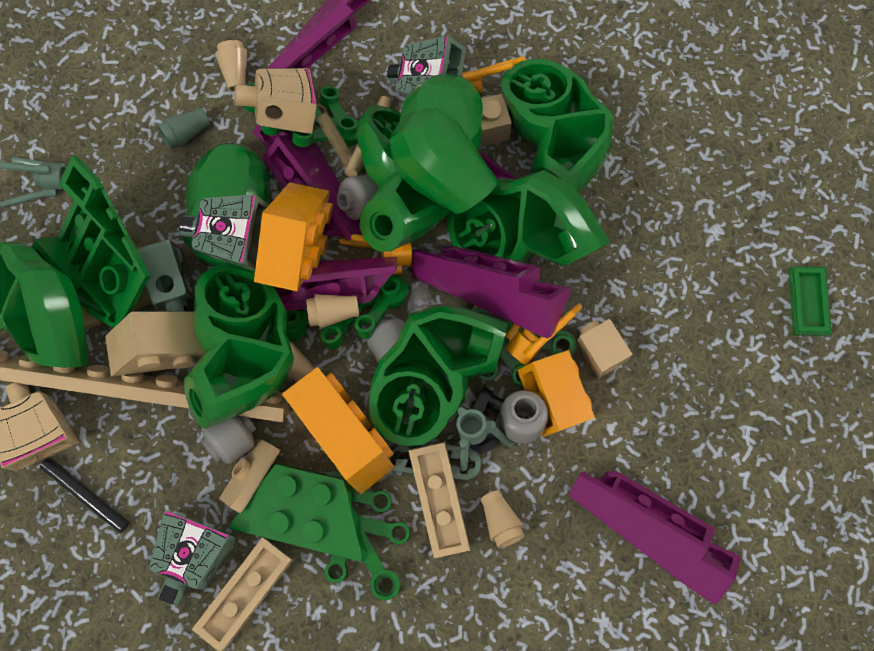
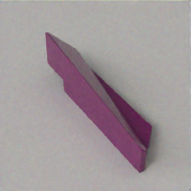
M327 0L267 69H308L356 28L354 14L370 0Z
M257 125L253 133L268 148L262 160L283 189L291 182L330 191L328 202L333 203V211L330 223H325L323 235L328 237H345L346 240H352L351 236L353 234L362 235L360 220L350 219L338 206L337 194L341 184L318 145L312 143L308 147H299L292 141L293 131H282L278 135L270 136L263 133L261 126Z
M457 246L442 247L440 255L419 249L412 250L411 270L414 278L544 338H549L554 333L571 295L570 287L537 282L540 280V266Z
M397 257L319 261L317 268L313 267L310 279L304 280L298 291L275 287V289L279 293L286 311L307 309L306 299L315 298L314 294L356 295L357 303H368L379 293L380 288L387 279L396 272L398 261Z
M606 471L601 478H593L586 472L579 474L569 492V496L688 588L714 605L718 603L735 581L741 557L711 543L715 530L714 527L617 471Z

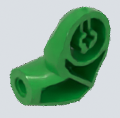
M529 59L513 65V68L504 74L501 81V92L514 127L524 140L537 146L529 174L544 170L570 183L580 193L597 175L610 155L613 135V114L594 97L582 78L556 62L544 59Z
M442 73L434 75L417 85L403 101L400 121L389 139L395 171L413 189L456 214L463 213L478 204L491 193L498 183V180L478 152L482 140L483 105L478 91L471 82L458 75Z
M374 105L366 109L360 118L357 130L358 146L364 167L369 178L378 186L376 193L360 213V230L364 240L374 250L388 252L427 235L440 225L451 211L413 189L395 171L389 139L400 121L401 113L389 107Z
M236 143L219 144L207 151L188 177L185 190L186 215L197 216L200 201L211 197L252 194L257 195L270 205L272 202L270 172L262 158L247 146ZM183 236L185 244L204 265L214 267L226 263L192 248L193 237Z
M544 170L517 179L498 178L496 187L487 197L463 213L456 214L451 211L447 221L449 238L453 246L523 263L538 255L564 267L611 243L586 201L571 184Z
M12 241L0 242V330L9 332L17 345L33 363L61 368L88 365L83 312L70 277L48 264L27 244Z
M230 263L211 267L199 277L195 286V311L193 316L195 336L205 353L185 377L184 391L191 413L196 422L205 429L254 409L276 395L290 373L294 361L291 345L286 334L287 312L279 293L274 286L254 282L255 271Z
M435 304L410 313L397 341L380 358L372 378L369 410L370 419L378 433L390 442L404 446L423 445L436 438L466 399L468 379L477 375L495 372L508 321L464 307Z

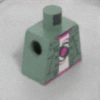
M441 36L407 44L403 48L400 64H391L388 67V80L392 84H396L397 92L407 97L412 89L434 75L448 73L462 76L466 47L450 36Z
M252 194L204 198L200 201L197 216H182L179 223L180 234L185 237H193L192 248L205 256L255 271L262 213L269 204L257 195Z
M170 239L137 248L151 275L146 286L153 305L167 309V312H189L187 302L194 301L195 290L184 249ZM174 283L173 289L168 292L170 285Z
M165 510L149 565L150 571L166 577L157 598L178 606L187 586L198 590H205L234 545L236 537Z

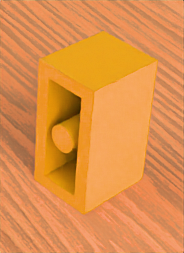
M569 350L534 361L517 370L525 391H532L539 395L546 403L548 420L542 437L595 418L591 399L585 393L579 378L578 366L572 359Z

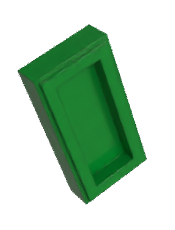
M790 267L788 275L793 336L831 335L826 267Z

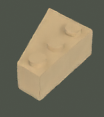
M194 312L129 313L105 336L111 377L195 366L205 351L195 336Z

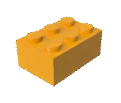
M289 182L263 211L254 282L298 291L303 281L310 279L313 267L317 268L320 255H325L328 244V236L323 235L325 223H330L333 211V203L328 202L330 191Z
M316 367L282 393L345 480L360 494L364 493L395 468L388 459L394 453L375 428L368 432L373 426L332 372L325 377L321 370Z

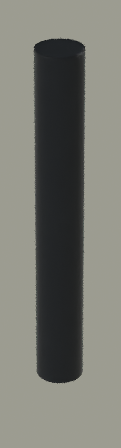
M51 457L46 458L41 463L40 469L118 533L121 534L130 524L127 519Z

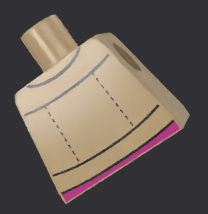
M258 69L255 74L254 86L235 85V106L254 107L256 123L258 125L312 134L317 104L310 69Z
M12 383L5 388L10 404L0 408V464L2 468L17 472L79 443L75 433L52 396L41 391L31 394L28 384Z

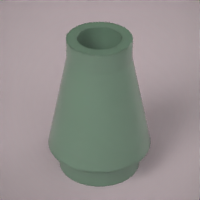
M199 108L195 111L163 118L164 122L157 125L163 140L171 149L176 146L181 148L199 132L209 127L210 122L203 109Z

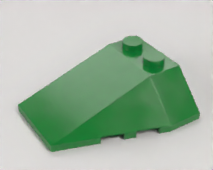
M71 156L59 185L74 200L58 236L34 239L31 248L48 264L70 277L77 292L80 305L87 308L86 313L114 328L132 312L151 275L100 179L78 156Z

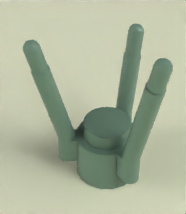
M12 157L11 162L0 161V169L33 172L35 185L41 186L43 189L0 201L1 208L43 197H57L58 190H64L59 185L66 170L64 163L43 162Z
M463 407L458 409L456 426L461 438L459 444L461 447L460 469L462 471L467 470L470 445L481 443L485 440L488 433H492L509 448L514 447V442L508 439L496 427L494 421H486L482 412L476 409L465 410Z

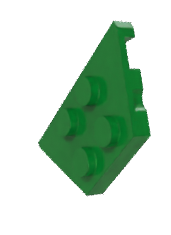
M275 464L259 485L241 514L238 513L230 523L229 529L359 562L364 561L366 558L365 548L361 547L357 526H359L357 514L351 505L352 493L350 485L344 478L289 465Z

